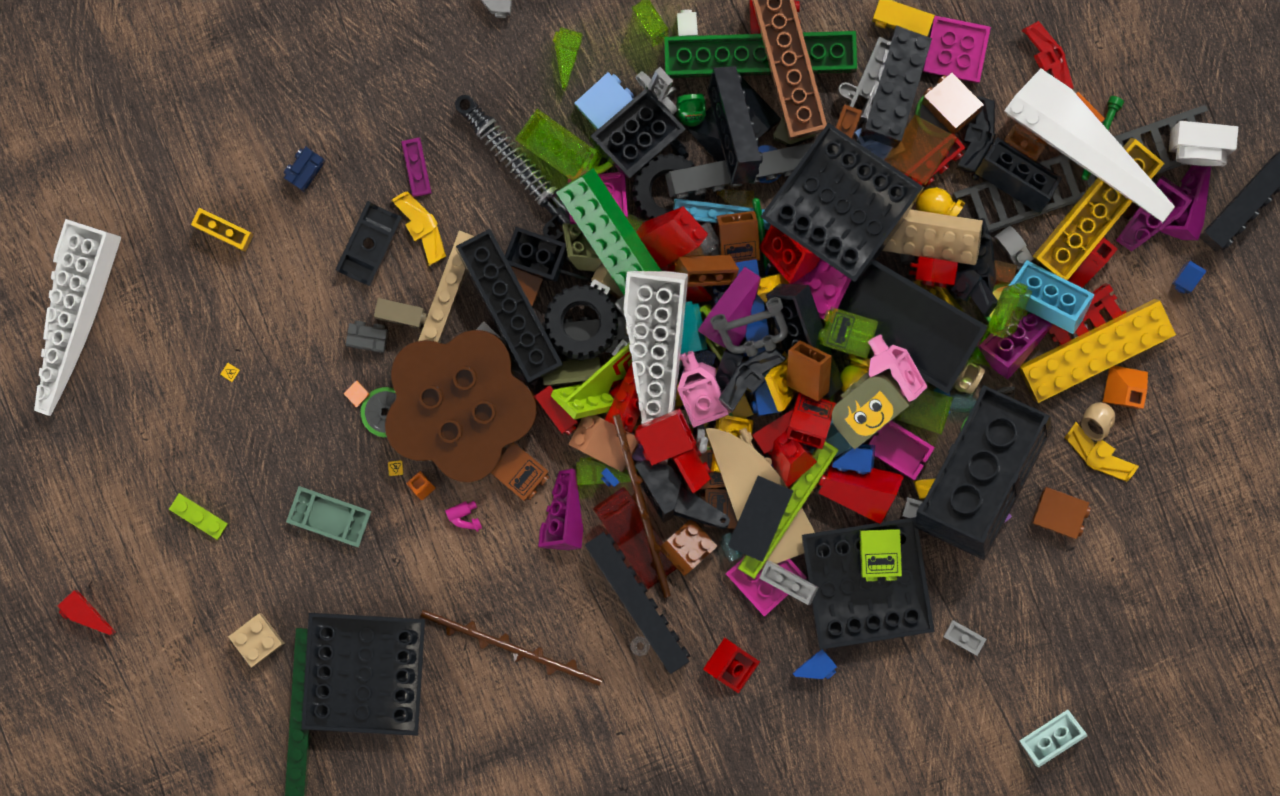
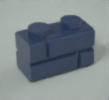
M306 146L304 149L300 148L294 157L296 161L293 165L289 164L284 171V179L303 192L306 191L326 162L325 159Z

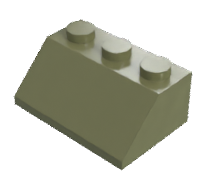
M565 357V361H561L563 364L562 368L543 377L544 386L546 388L549 385L555 387L584 383L601 368L600 358L595 357V359L579 361L578 359L572 360Z

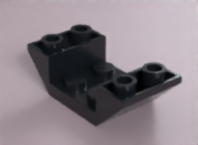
M981 218L976 219L983 221L976 265L958 263L957 266L977 272L982 276L983 281L993 293L996 282L993 241L985 219ZM954 293L955 300L961 299L958 295Z

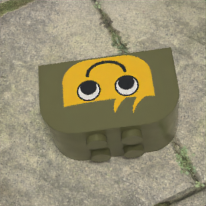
M890 368L872 377L869 376L868 371L841 395L842 399L832 411V421L836 429L855 450L906 409L914 400L909 402L903 396L900 385L891 375Z

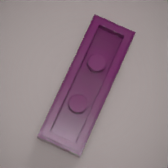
M421 138L401 141L412 196L419 197L432 194Z

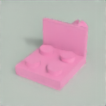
M881 334L868 341L875 354L870 360V377L890 368L892 377L898 382L901 387V393L909 402L915 400L928 387L906 349L895 345L888 347Z
M689 351L688 355L686 353L680 355L684 370L677 390L693 428L729 415L730 412L719 401L722 393L715 378L716 369L702 362L698 363L693 351Z

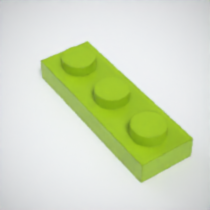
M180 493L169 508L170 511L219 540L228 526L227 522Z

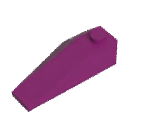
M1191 165L1181 180L1182 185L1180 189L1192 199V202L1178 219L1160 230V232L1181 240H1199L1205 219L1211 166Z
M1161 176L1156 186L1175 208L1163 223L1139 207L1116 239L1117 242L1131 252L1178 219L1192 202V199L1164 176Z
M744 267L707 315L698 331L713 342L726 348L719 331L713 329L710 320L718 314L725 315L727 322L750 316L761 277L747 267ZM747 325L727 330L734 346H740L745 338Z
M1030 313L1017 323H1011L1005 329L991 333L978 348L992 369L1008 380L1023 364L1053 324Z
M562 470L558 473L552 491L554 496L551 506L548 505L546 509L549 512L546 522H542L540 527L538 547L557 550L581 549L583 523L576 470Z

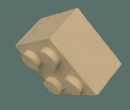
M262 613L257 614L228 636L251 668L285 644Z

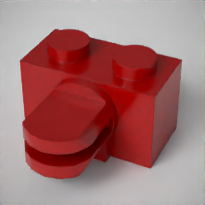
M919 256L918 264L910 263V267L917 268V272L909 270V274L916 275L917 280H923L924 285L934 286L935 284L937 287L946 288L947 284H955L958 262Z

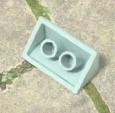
M1066 710L1021 739L1020 743L1035 766L1040 767L1087 737V734L1070 711Z

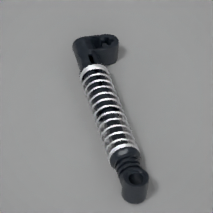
M468 95L458 97L455 102L456 109L465 119L468 118L467 121L475 129L474 133L478 137L482 136L480 140L485 136L489 139L485 145L490 142L494 144L490 151L496 147L499 152L495 156L500 153L503 154L504 157L500 162L506 158L509 163L505 167L512 164L510 166V173L513 172L516 175L515 178L518 177L521 180L520 184L523 183L526 186L525 190L529 189L530 195L533 194L536 197L535 201L538 200L537 203L541 207H545L553 216L543 228L544 236L557 241L564 236V232L557 229L556 236L553 234L549 235L551 232L550 228L557 227L554 223L555 220L561 226L564 223L570 224V213L556 194L558 189L550 185L551 181L545 180L546 176L540 174L541 170H536V164L532 165L530 163L531 159L526 158V153L519 155L521 148L514 149L516 142L509 144L511 137L504 138L506 131L499 133L501 126L494 127L496 120L485 115L484 111L481 112L482 108H479V105L473 98ZM465 100H469L471 104L467 110L461 108V104ZM550 197H551V198L553 199V201L559 206L557 209H556V207L549 201V198H550Z

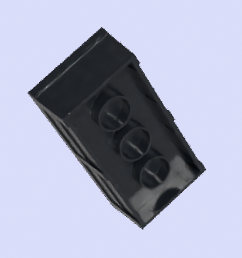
M876 260L856 282L850 281L836 311L838 313L833 324L835 327L837 318L840 316H851L847 317L850 318V321L847 322H850L851 325L847 326L846 334L849 335L850 333L851 337L870 348L871 346L868 344V341L881 334L888 347L895 345L906 349L922 378L947 394L953 390L989 329V326L962 312ZM843 317L838 319L836 328L840 329Z
M983 385L972 411L955 443L951 445L948 456L924 502L920 504L917 510L915 528L985 561L1053 430L1050 415Z

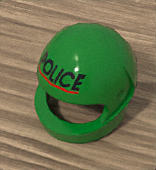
M688 94L677 97L676 117L681 124L687 127H695L704 121L706 116L704 95Z

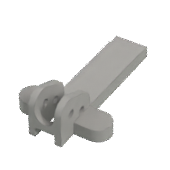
M881 37L877 39L858 86L856 87L845 82L837 89L838 96L848 101V106L854 107L858 95L867 98L859 121L860 124L865 119L888 41Z
M661 67L654 72L652 79L643 71L635 76L638 83L644 89L648 88L672 115L677 111L676 106L669 99L677 89L671 87L673 80Z

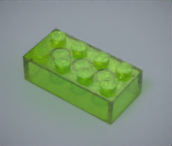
M536 109L515 138L520 145L571 181L591 170L602 156L594 148L539 109Z

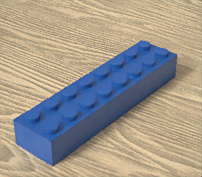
M757 259L736 263L739 268L738 275L744 267H747L759 276ZM756 295V299L753 302L751 315L765 311L764 301L758 295ZM767 319L747 324L745 342L762 340L764 336L769 335ZM765 347L757 349V354L766 350ZM746 352L743 353L744 357H748V360L752 358L747 356ZM769 371L765 372V373L762 374V375H763L764 377H766V375L769 373ZM765 381L753 393L755 401L751 402L753 414L757 413V417L775 415L782 412L777 410Z

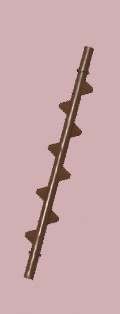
M620 414L613 415V420L617 430L616 435L619 437L634 491L632 499L637 502L653 558L651 567L657 572V580H659L663 597L667 598L671 594L666 579L667 575H665L659 554L662 548L656 543L640 487L643 480L636 473Z
M422 610L420 617L438 623V625L446 626L447 635L449 636L459 631L479 639L481 649L492 644L513 652L514 661L516 662L526 657L546 665L548 675L559 670L580 678V680L583 679L598 686L601 684V678L588 674L584 670H578L576 660L572 659L565 665L545 657L542 647H538L533 652L511 644L509 634L507 633L498 639L477 631L474 621L469 622L465 626L426 610Z

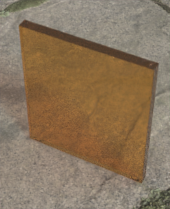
M914 115L905 128L902 141L896 148L891 149L884 161L926 185L957 137Z

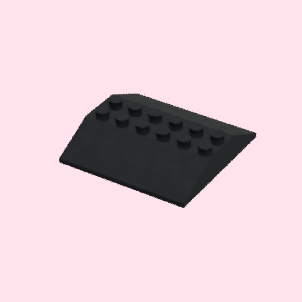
M828 123L760 217L856 282L880 255L901 226L924 187Z
M916 517L802 535L808 582L819 587L811 604L820 650L935 632L919 530L915 528ZM900 529L902 576H897V580L886 581L885 577H878V581H866V577H861L860 531Z
M309 613L302 729L418 736L425 619Z

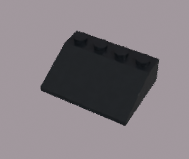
M646 88L590 136L589 143L603 158L630 179L686 129L658 98Z

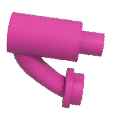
M465 501L445 510L449 521L455 526L476 529L477 532L482 529L478 518L471 519L472 522L460 519L471 514V510L477 508L475 501L470 503Z

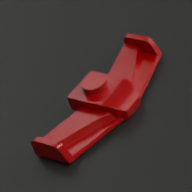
M1037 21L1022 29L1021 31L1029 37L1040 51V53L1034 55L1039 68L1044 71L1050 70L1053 77L1069 88L1074 89L1065 53L1043 25Z

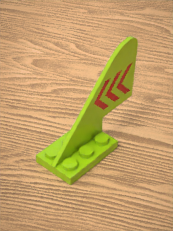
M630 342L583 384L555 389L552 391L551 397L574 420L609 412L614 401L612 396L608 394L614 381L624 379L632 363V355L629 348Z

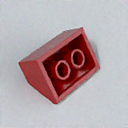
M772 225L759 246V249L789 284H793L814 270L820 260L810 250Z

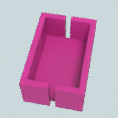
M892 420L877 431L876 434L878 436L874 435L868 443L869 445H876L875 458L912 481L916 479L924 466L919 463H925L935 448Z

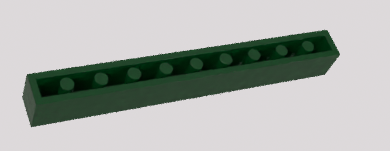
M296 628L285 796H307L311 730L302 729L308 628Z

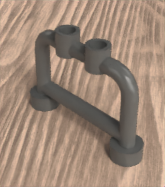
M778 297L769 299L766 302L768 310L730 322H727L725 315L718 314L712 317L710 322L713 329L719 331L725 347L731 353L741 354L746 352L747 356L752 357L758 353L757 349L765 347L766 351H772L776 348V343L783 341L788 334V327L781 312L783 308L781 299ZM775 316L780 328L778 335H766L762 340L755 342L750 340L742 346H734L727 330Z

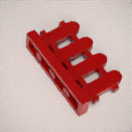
M1104 283L1091 292L1094 294V298L1083 321L1075 331L1077 336L1089 332L1083 323L1087 319L1091 321L1095 328L1106 323L1099 313L1103 308L1112 318L1111 320L1127 313L1126 310L1121 311L1114 301L1117 299L1116 295H1110L1114 291L1110 284ZM1100 301L1101 303L1095 307L1094 304ZM1054 324L1047 332L1048 334L1053 333L1052 340L1054 342L1058 341L1060 345L1072 340L1068 335V331Z

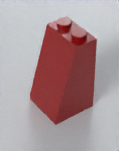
M684 206L643 222L636 231L660 269L698 248L708 235Z
M831 464L818 483L821 486L818 493L881 524L897 495L904 476L873 468L867 474H859L855 470L839 471L837 468L832 467Z

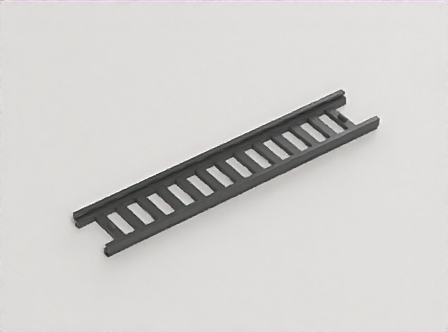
M1203 105L1114 136V138L1122 147H1124L1122 141L1129 138H1134L1144 145L1140 135L1150 131L1159 158L1165 163L1155 174L1157 175L1186 165L1176 160L1170 162L1158 128L1168 125L1171 130L1176 125V122L1184 119L1188 122H1196L1194 116L1207 112L1208 108ZM1063 154L1040 162V164L1051 170L1050 166L1060 163L1072 196L1062 199L1057 187L1052 195L1054 203L1046 205L1040 214L1034 210L1026 212L1023 203L1012 197L1018 215L1007 218L997 187L988 181L954 192L953 196L955 199L970 194L978 218L985 219L989 233L1077 203L1085 192H1079L1068 162L1070 158ZM1092 173L1087 180L1089 188L1095 182V177ZM986 188L989 189L1000 220L991 225L978 191Z

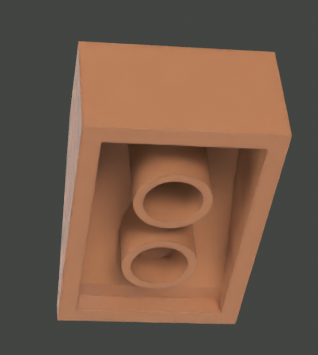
M596 415L583 417L568 445L624 473L627 467L619 437L616 435L615 425ZM625 431L631 455L633 456L639 443L635 435Z

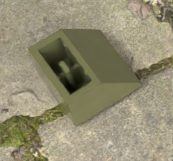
M564 223L562 226L568 258L578 270L596 271L602 263L577 224Z

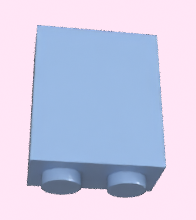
M609 72L574 103L577 109L597 130L632 101L634 97L628 88L623 89L620 85L621 80L615 74L611 75Z

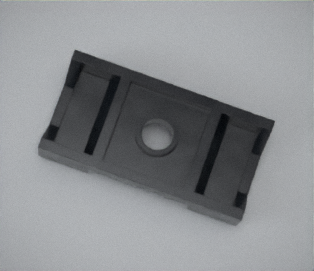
M367 201L335 270L372 287L379 272V267L394 235H396L403 217ZM368 238L374 240V246L371 249L364 247V241Z

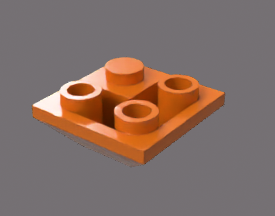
M1115 365L1110 367L1103 402L1139 410L1144 409L1148 372Z

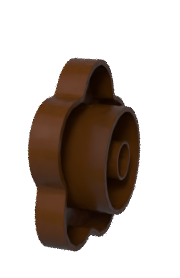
M483 330L467 331L459 334L447 344L431 340L416 341L404 347L397 354L393 362L391 379L396 393V400L390 407L385 422L386 436L390 445L397 453L408 459L433 461L446 476L453 480L474 482L489 475L498 465L504 446L524 437L536 421L537 402L532 390L526 383L514 376L512 372V358L508 347L497 335Z

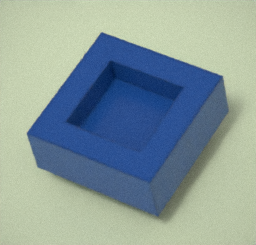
M607 468L601 472L603 475L601 479L608 487L610 485L615 487L620 483Z

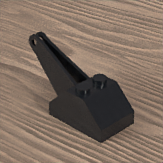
M515 227L505 254L510 266L553 282H557L560 273L592 282L591 278L562 270L564 262L575 267L567 257L566 243ZM582 270L591 275H594L595 271Z
M647 460L635 465L637 475L643 480L640 486L663 523L669 521L675 515L719 529H726L729 526L730 519L728 515L681 486L682 477L671 466L659 463L651 465L650 461Z

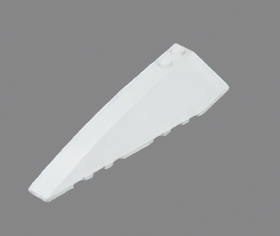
M1040 69L1027 82L1004 110L1008 117L1164 223L1175 208L1076 93L1043 69Z
M65 219L53 262L57 263L55 271H52L51 274L53 287L52 290H49L51 303L50 307L47 308L43 338L46 342L45 349H42L41 357L44 358L43 366L39 369L41 382L37 386L34 411L51 416L64 391L98 311L121 240L120 236Z
M627 271L624 316L626 317V329L629 336V348L632 355V366L642 424L670 413L675 409L688 274ZM668 459L659 462V464L668 465Z

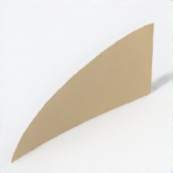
M706 428L737 521L741 516L758 475L788 488L774 468L752 446L729 432ZM802 507L767 561L777 564L804 553L802 535L815 532Z

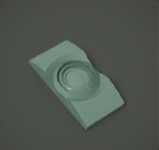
M299 486L286 522L359 548L372 511Z

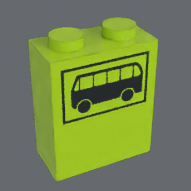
M900 529L860 531L861 577H866V581H878V577H885L886 581L897 580V576H902Z

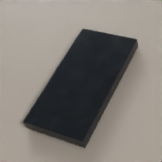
M758 475L727 547L763 562L794 491Z

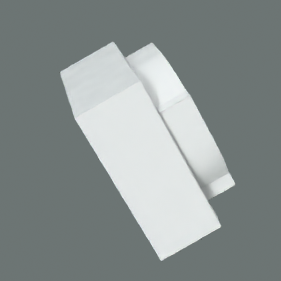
M1179 121L1170 130L1169 152H1175L1176 161L1182 164L1224 167L1227 164V156L1236 150L1238 126Z

